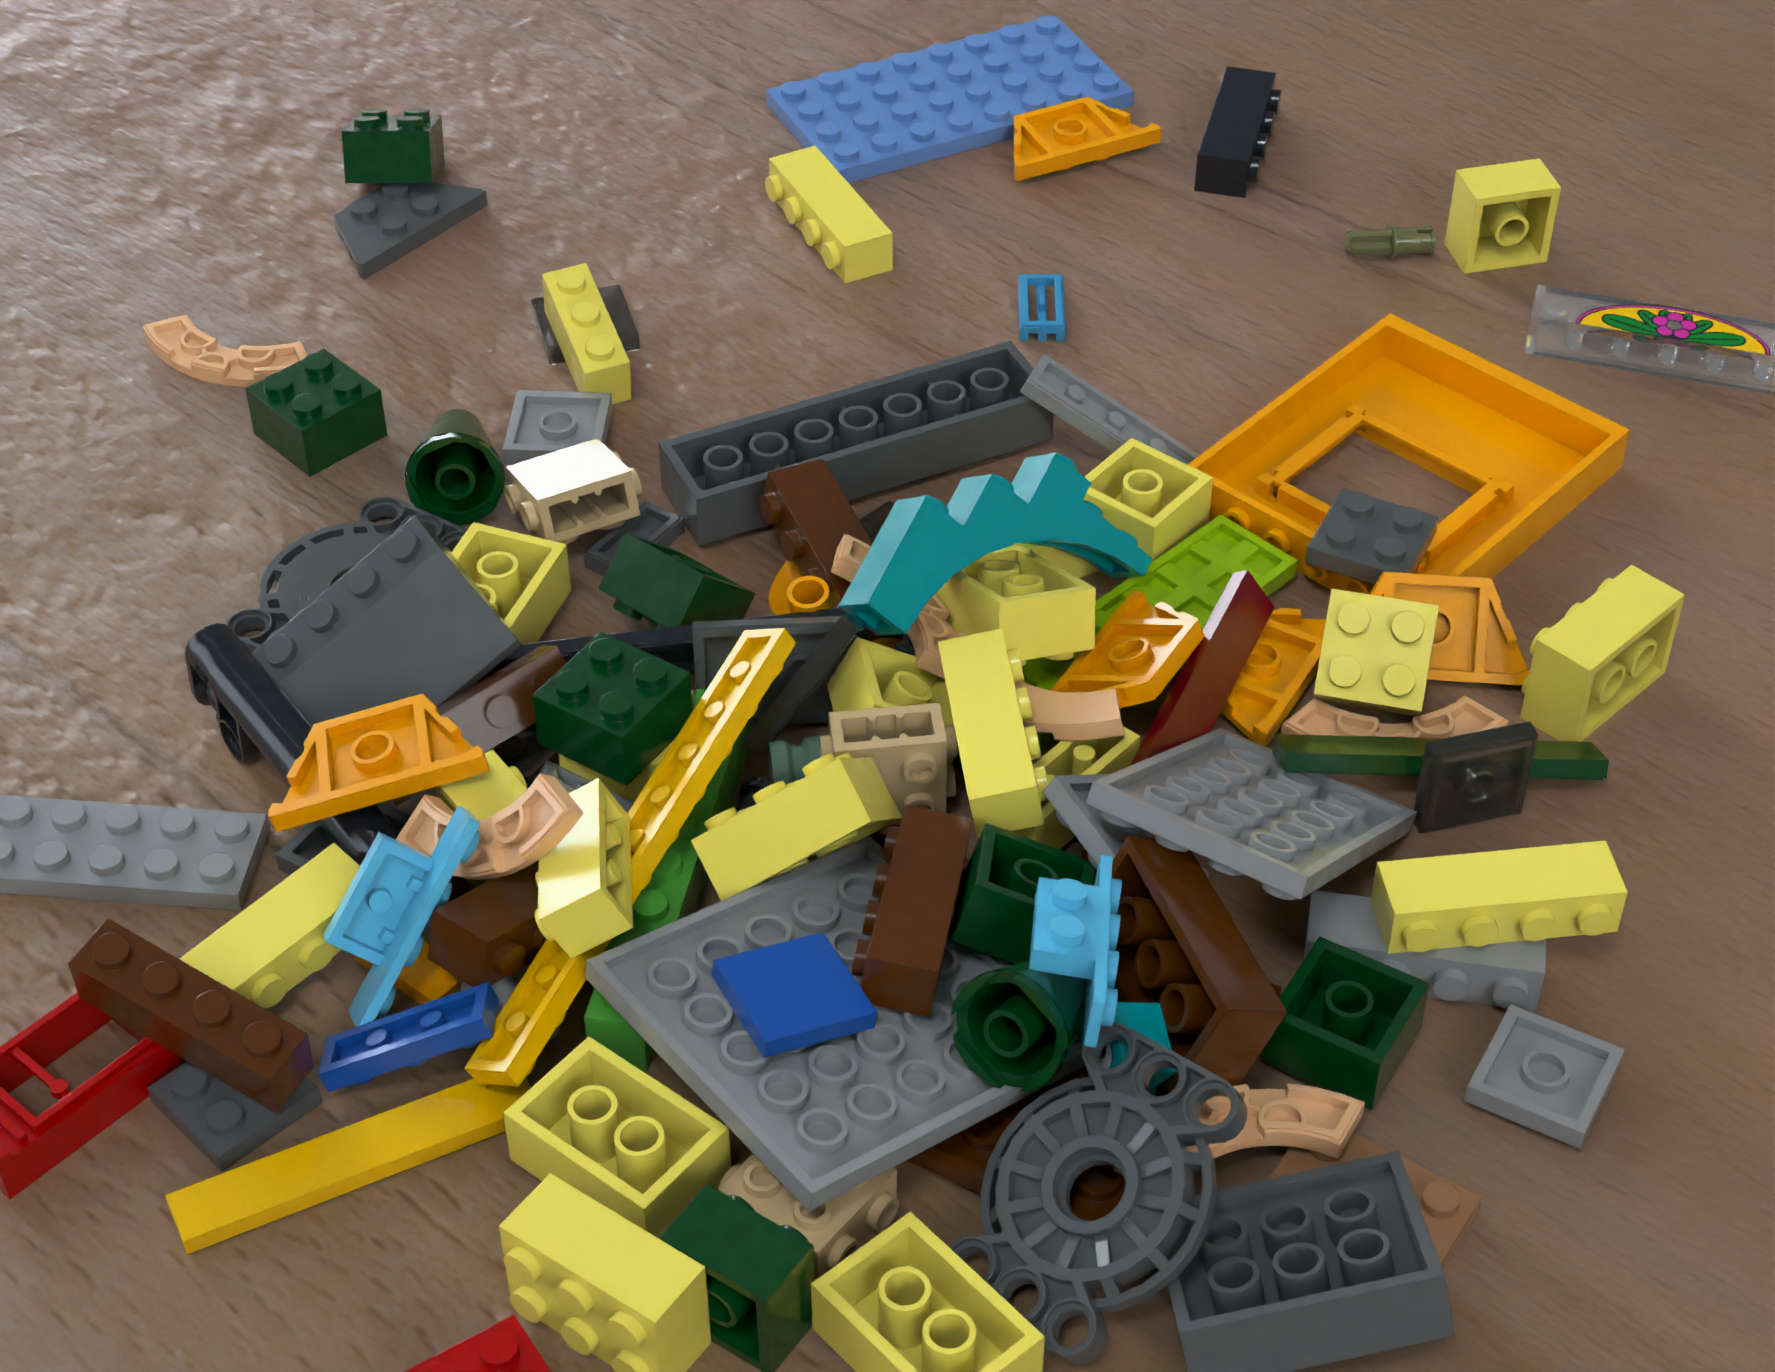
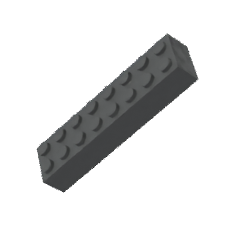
M1008 341L659 442L662 490L679 516L684 518L686 527L700 546L770 525L765 522L760 510V497L764 495L768 472L823 459L847 501H851L862 496L898 487L918 479L1053 439L1054 414L1019 392L1034 368L1014 344Z

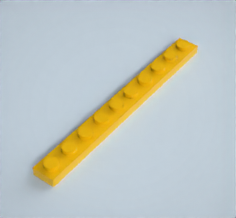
M786 628L744 630L627 814L630 816L632 906L641 891L650 883L654 870L669 846L678 838L682 825L696 803L704 796L707 785L722 761L731 753L733 744L747 721L756 713L758 704L772 681L782 671L784 662L796 645V642ZM611 939L572 959L555 940L552 942L545 941L495 1020L493 1037L481 1041L464 1068L477 1083L515 1087L521 1085L524 1078L535 1067L539 1054L554 1030L565 1019L566 1011L584 982L587 981L585 978L586 960L603 953Z

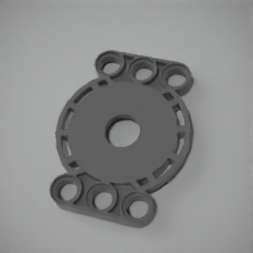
M377 497L370 499L360 508L361 522L344 523L320 529L299 538L283 549L267 566L260 580L258 596L260 608L240 610L231 615L226 625L235 632L252 653L298 614L299 591L329 588L414 515L451 552L468 529L396 498ZM382 517L395 518L394 520L386 523L372 522L373 520ZM276 580L278 582L277 592L269 593ZM247 630H263L261 634L253 637L239 636Z
M1113 1022L1112 1027L1101 1025L1096 1048L1082 1045V1058L1090 1077L1074 1079L1046 1091L1022 1109L1001 1134L987 1162L980 1192L981 1224L985 1235L964 1236L954 1241L949 1247L963 1261L975 1253L987 1254L989 1268L983 1279L1008 1303L1017 1287L1023 1284L1036 1285L1038 1289L1036 1306L1022 1316L1045 1336L1044 1349L1071 1365H1085L1095 1360L1103 1351L1107 1342V1326L1101 1313L1121 1311L1151 1298L1174 1281L1197 1254L1211 1225L1217 1196L1215 1160L1209 1144L1225 1143L1235 1138L1243 1130L1247 1121V1106L1241 1095L1229 1082L1128 1026ZM1116 1040L1128 1043V1054L1120 1065L1114 1068L1100 1066L1099 1055L1108 1043ZM1169 1067L1178 1070L1179 1081L1172 1092L1164 1096H1154L1149 1093L1150 1079L1158 1070ZM1221 1095L1230 1099L1231 1109L1228 1116L1222 1122L1216 1125L1201 1123L1200 1110L1208 1099ZM1196 1145L1199 1153L1187 1151L1186 1146ZM1106 1164L1118 1168L1123 1174L1126 1185L1124 1194L1114 1210L1094 1221L1077 1218L1070 1205V1191L1075 1179L1084 1170L1094 1165ZM1202 1172L1203 1189L1199 1209L1193 1207L1195 1196L1194 1174ZM1187 1224L1193 1225L1185 1243L1169 1261L1166 1257L1179 1243ZM1156 1267L1160 1270L1143 1284L1124 1292L1123 1286L1141 1279ZM1105 1291L1107 1297L1095 1299L1093 1292ZM1076 1315L1087 1317L1089 1321L1087 1338L1080 1345L1073 1348L1061 1346L1059 1331L1062 1324L1067 1319Z

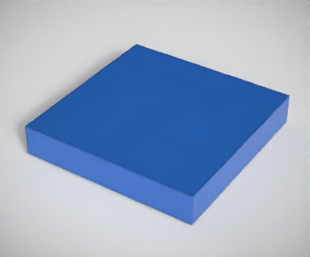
M823 932L713 960V979L763 1058L875 1028L878 1012Z

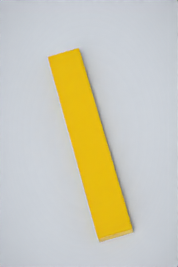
M526 1077L519 1087L477 1083L473 1078L166 1194L167 1205L185 1252L188 1255L506 1132L503 1113L522 1097L531 1086Z

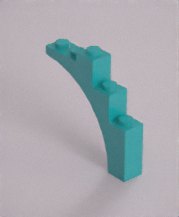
M1050 453L1026 457L1012 484L995 474L962 478L947 506L940 500L928 495L896 500L841 600L839 607L877 636L906 634L928 600L954 574L982 556L1016 543L1053 547L1086 560L1113 579L1144 576L1152 558L1137 546L1138 542L1132 535L1116 529L1104 519L1103 512L1099 507L1083 500L1091 482L1076 470V464L1062 454Z

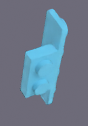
M461 806L456 808L431 856L378 832L323 934L326 943L373 963L348 1010L356 1027L372 1022L376 1018H384L388 1013L396 994V988L393 985L404 966L410 967L416 961L424 942V936L421 933L434 910L447 903L452 890V884L449 881L459 862L466 863L476 850L480 838V832L477 831L480 822L470 810Z
M1100 855L1094 886L1082 884L1073 879L1055 880L1039 877L1034 902L1029 969L1087 979L1083 1046L1096 1048L1101 1025L1108 1027L1113 1025L1118 990L1113 988L1119 962V951H1115L1120 929L1121 916L1117 914L1121 896L1122 880L1112 878L1113 856Z

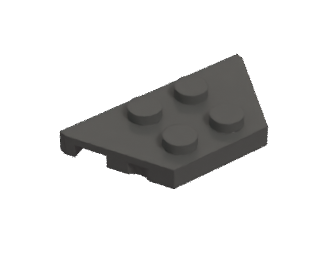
M434 182L385 183L377 190L361 199L353 201L346 208L333 214L334 225L340 240L345 243V249L349 257L353 258L356 263L359 277L365 280L487 206L486 191L482 189Z

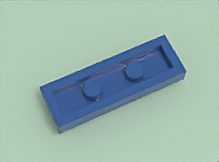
M489 982L329 1036L326 1039L318 1076L328 1092H332L349 1085L358 1086L366 1084L376 1076L405 1066H419L432 1057L458 1048H472L480 1044L482 1040L493 1037L499 999Z

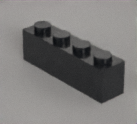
M1226 67L1197 154L1194 191L1245 198L1249 183L1258 181L1261 159L1264 160L1268 137L1272 135L1275 115H1278L1281 90L1275 89L1276 73Z

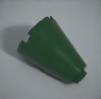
M452 409L438 417L413 451L406 466L405 486L410 501L416 508L462 526L478 522L494 511L505 486V471L500 457L477 417L466 410Z
M1030 960L976 976L963 986L952 1005L951 1016L956 1013L958 1030L953 1034L957 1051L968 1068L991 1086L999 1089L1004 1085L1022 1088L1019 1092H1028L1040 1087L1059 1072L1084 1024L1087 979L1029 969Z

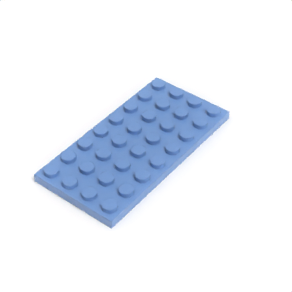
M1054 15L1041 16L1035 21L1019 25H1006L1000 30L984 34H971L965 39L946 44H933L929 48L911 53H898L891 58L876 62H863L856 67L837 72H824L818 77L798 82L789 81L779 87L767 89L766 104L803 148L816 146L845 180L850 183L1012 139L1013 117L1022 113L1087 96L1104 103L1110 108L1122 109L1133 106L1134 91Z

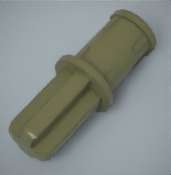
M1387 224L1384 230L1348 231L1345 237L1346 252L1350 255L1385 254L1387 259H1394L1397 255L1404 254L1431 255L1435 250L1436 235L1433 232L1434 228L1432 226L1404 228L1396 227L1395 224Z

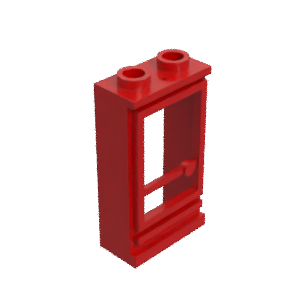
M78 992L0 1046V1188L2 1193L8 1199H12L148 1098L150 1095L147 1087L187 1061L80 999ZM111 1020L115 1021L139 1041L138 1044L72 1092H70L66 1080H56L44 1069ZM33 1076H36L50 1089L53 1098L61 1099L37 1117L9 1094Z

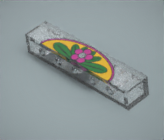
M1537 285L1524 353L1775 395V323Z

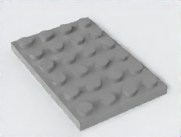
M1222 728L1093 781L1086 804L1104 811V819L1112 824L1125 828L1140 827L1155 834V840L1160 845L1175 851L1186 852L1191 850L1209 858L1208 864L1215 870L1234 876L1245 874L1262 882V888L1267 893L1285 900L1302 899L1408 834L1417 815V811L1330 774L1286 773L1273 754V750Z

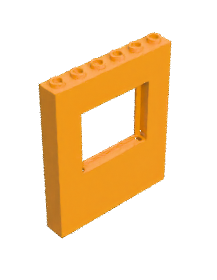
M1389 313L1187 465L1213 477L1209 522L1222 514L1297 559V572L1330 590L1338 589L1370 594L1375 586L1373 583L1305 563L1307 546L1331 506L1288 484L1353 432L1474 494L1437 525L1436 534L1414 573L1488 577L1493 579L1622 468L1630 429Z

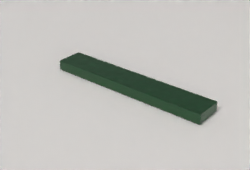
M1274 734L1272 751L1286 773L1603 780V778H1607L1609 760L1592 742Z

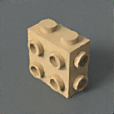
M598 438L506 467L510 485L504 486L507 505L513 515L518 513L522 517L526 529L529 532L535 531L540 538L569 544L576 541L581 534L597 529H615L622 526L625 520L640 516L637 497L642 496V486L636 470L633 467L628 468L622 462L619 454L616 451L612 452Z
M940 703L828 712L829 735L819 736L820 757L833 753L835 758L845 753H850L852 758L872 757L901 816H903L905 804L946 813V798L956 796L953 764H947V758H956L957 745L954 725H944ZM902 818L890 825H900Z
M754 1154L742 1165L736 1164L732 1166L723 1176L718 1190L727 1196L736 1195L743 1198L753 1207L755 1212L780 1226L788 1225L800 1231L814 1245L815 1280L858 1250L875 1230L877 1232L885 1230L894 1219L899 1208V1200L897 1199V1169L894 1167L811 1211H808Z

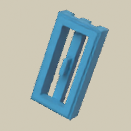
M1018 275L1019 341H1028L1029 334H1037L1038 341H1047V334H1055L1056 341H1065L1063 275ZM1028 285L1036 286L1037 321H1029ZM1045 286H1054L1055 321H1046Z

